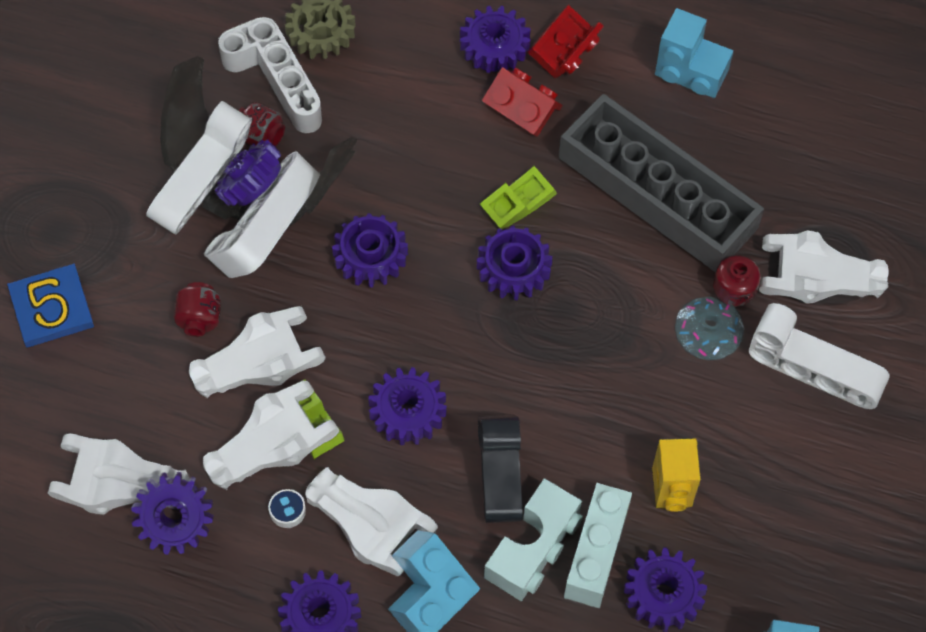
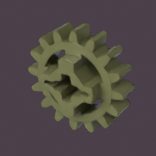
M301 0L302 5L293 3L291 5L292 13H286L285 30L286 36H289L290 45H297L299 54H303L306 50L310 51V58L314 59L317 53H321L322 57L327 59L328 52L330 51L339 55V46L348 48L350 46L349 38L355 37V15H351L350 5L343 6L342 0ZM337 19H339L342 24L341 28L338 26V21H336ZM300 24L303 25V33L299 29Z

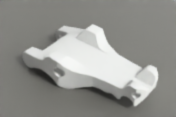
M807 230L798 234H768L763 237V250L768 252L780 251L778 278H761L759 291L763 294L790 296L810 304L837 294L857 295L859 297L874 295L878 299L888 288L889 268L885 260L866 261L844 255L829 246L819 232Z
M297 306L273 313L260 312L249 317L242 333L228 347L205 360L197 359L190 363L189 375L195 389L208 399L213 393H224L229 389L244 384L282 385L293 375L323 363L326 357L321 347H315L302 352L290 327L301 324L307 319L304 309Z
M301 381L276 393L265 394L256 400L251 417L241 432L218 451L209 452L204 456L203 467L209 474L213 484L227 490L231 484L242 482L246 477L264 468L297 465L311 451L333 439L338 434L339 428L333 420H329L315 428L298 401L308 398L314 392L308 381Z
M65 434L61 442V448L78 453L71 483L67 485L62 482L52 481L48 494L53 498L82 507L90 513L104 515L119 506L138 502L142 503L136 497L139 489L149 491L146 483L150 478L158 483L160 482L161 474L166 472L169 478H175L177 472H181L182 479L187 481L189 476L186 470L179 471L171 468L169 465H161L143 460L117 439L102 440L76 434ZM169 506L171 509L179 510L176 506Z
M328 467L323 469L306 488L307 502L321 509L340 526L357 559L364 564H371L395 576H400L404 570L392 555L403 545L415 529L434 533L438 528L437 524L429 516L413 507L398 492L387 489L362 488L345 479L342 475H335Z

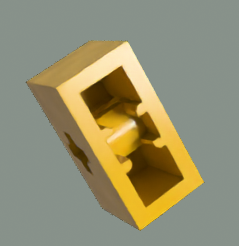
M659 440L652 467L656 508H666L670 512L683 511L687 507H692L701 480L697 440Z

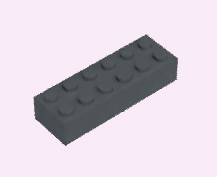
M602 94L561 136L559 158L714 272L717 271V267L724 259L734 256L759 228L764 207L605 94Z

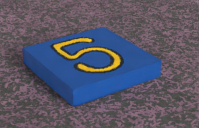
M75 263L7 284L26 348L94 327Z

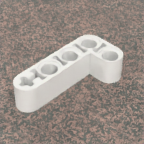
M260 17L222 33L218 44L224 68L231 72H240L259 64L293 126L302 133H312L318 130L322 124L319 96L277 24L268 17Z
M221 101L212 112L204 135L155 197L146 216L173 234H178L223 175L222 173L225 171L226 166L229 165L228 163L233 161L232 158L236 157L244 146L252 119L224 101Z
M297 151L289 154L280 163L281 169L276 179L264 193L252 202L235 228L218 235L206 248L204 255L227 277L235 278L248 275L261 266L319 183L321 174Z
M777 303L767 306L749 348V354L754 360L861 408L875 409L890 378V374L886 369L795 329L797 316L790 308Z

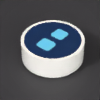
M284 489L278 491L269 501L270 517L280 527H295L305 517L306 507L304 499L294 490Z

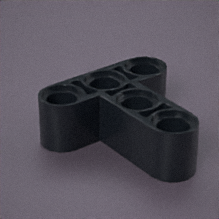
M514 414L478 416L479 448L481 449L485 523L522 521L519 417Z

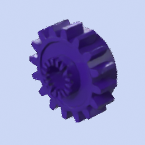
M487 6L486 13L483 14L476 9L474 11V19L466 17L465 27L460 28V50L465 51V60H471L474 63V68L484 69L486 73L491 71L500 72L502 67L514 69L518 61L524 62L526 52L530 49L531 30L525 27L526 19L523 17L516 20L515 10L510 11L508 14L504 13V6H500L498 11H493L491 6Z
M260 140L257 145L252 144L248 151L244 150L240 154L238 153L236 155L237 159L233 157V161H230L229 165L226 166L225 171L222 173L224 177L217 181L218 186L214 190L216 195L228 206L230 204L235 206L236 203L244 206L257 199L268 189L280 172L281 164L278 161L281 157L280 151L269 140L265 142Z
M368 213L367 216L361 218L354 216V221L349 224H342V234L336 233L334 236L336 245L332 246L336 269H343L344 279L355 276V285L357 286L363 280H368L369 287H373L375 280L378 279L386 285L387 275L390 274L397 278L399 276V267L406 266L405 255H408V243H405V232H398L397 222H388L385 220L384 215L375 217Z
M511 226L510 229L504 231L500 228L497 229V234L493 237L486 236L485 246H479L477 270H480V282L488 281L489 292L498 288L500 290V298L502 299L507 295V292L512 293L514 300H518L519 293L524 292L528 298L532 297L533 287L541 291L544 286V280H549L552 256L548 255L549 245L541 244V235H533L529 232V228L526 227L524 230L516 229L515 226ZM513 260H515V262H519V263H518V264H512V263H510L509 261L513 262Z
M411 367L408 375H404L403 371L397 368L396 377L392 378L385 373L383 375L384 385L378 383L373 385L375 395L369 396V407H371L369 409L370 420L376 421L375 430L377 433L384 430L387 441L394 438L399 440L400 445L403 446L406 441H413L417 445L419 444V439L423 437L432 438L433 428H442V419L440 417H446L447 406L443 405L446 403L445 392H439L440 382L438 380L429 383V372L426 371L419 377L416 376L414 367ZM404 404H412L415 406V408L412 407L411 410L410 408L406 410L405 408L402 409L401 406Z
M164 472L160 476V482L156 483L151 478L147 481L148 492L139 489L136 497L142 503H134L131 508L132 512L140 514V516L133 519L132 526H142L143 529L138 538L142 540L150 537L152 539L150 549L153 550L158 544L164 545V554L168 555L171 547L176 546L178 552L182 554L185 551L187 542L194 548L198 546L199 539L197 534L203 537L208 535L209 529L204 524L212 523L214 515L206 512V510L212 508L213 500H204L203 496L207 488L204 486L198 489L194 485L195 477L192 476L187 481L182 479L181 472H177L175 478H169L166 472ZM167 506H176L182 512V517L176 520L169 519L164 514L163 509Z
M663 548L661 556L658 557L652 550H649L646 557L647 561L645 562L638 557L634 563L636 570L629 569L626 579L630 582L625 584L624 593L632 596L628 598L626 605L628 608L635 607L637 610L635 619L638 621L644 618L648 621V628L650 629L654 625L662 626L663 632H667L670 625H676L680 630L684 626V619L687 618L693 622L697 616L695 609L702 610L705 603L701 596L706 594L707 585L698 584L702 581L704 572H694L692 569L696 561L694 559H690L686 563L682 561L683 552L680 550L676 553L675 557L669 556L667 548ZM667 585L674 593L663 595L662 592H659L657 586Z
M319 570L317 579L313 580L308 573H304L303 584L300 585L295 581H291L290 585L293 593H282L281 595L282 602L287 605L278 607L279 617L284 618L280 622L282 632L358 631V623L353 620L361 618V608L355 607L359 603L358 594H349L351 591V583L349 581L339 585V577L336 573L329 580L325 579L323 570ZM317 608H325L329 611L328 615L320 619L318 617L314 618V616H311V613Z

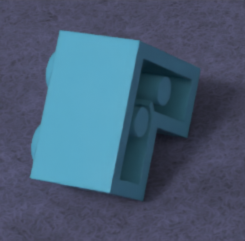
M676 8L661 37L655 75L661 77L666 82L676 83L692 89L697 94L715 98L729 71L734 50L703 39L707 19Z
M417 530L392 555L414 582L388 608L407 632H438L480 590L479 586L435 533Z

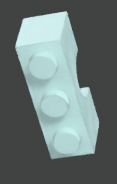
M544 478L526 504L523 519L538 530L540 538L532 544L521 545L504 537L485 565L484 579L520 601L523 600L527 592L534 594L544 578V574L541 571L547 562L554 564L564 547L561 541L567 533L573 535L583 519V516L580 515L582 501Z
M596 483L566 583L564 598L600 609L616 548L628 513L632 496L631 492Z

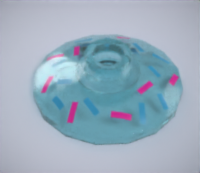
M703 297L696 298L683 306L676 318L675 332L678 342L685 351L696 358L711 361L724 359L736 351L743 339L744 325L741 315L733 306L725 304L718 298ZM712 320L716 322L717 325L709 326L706 324L705 321Z

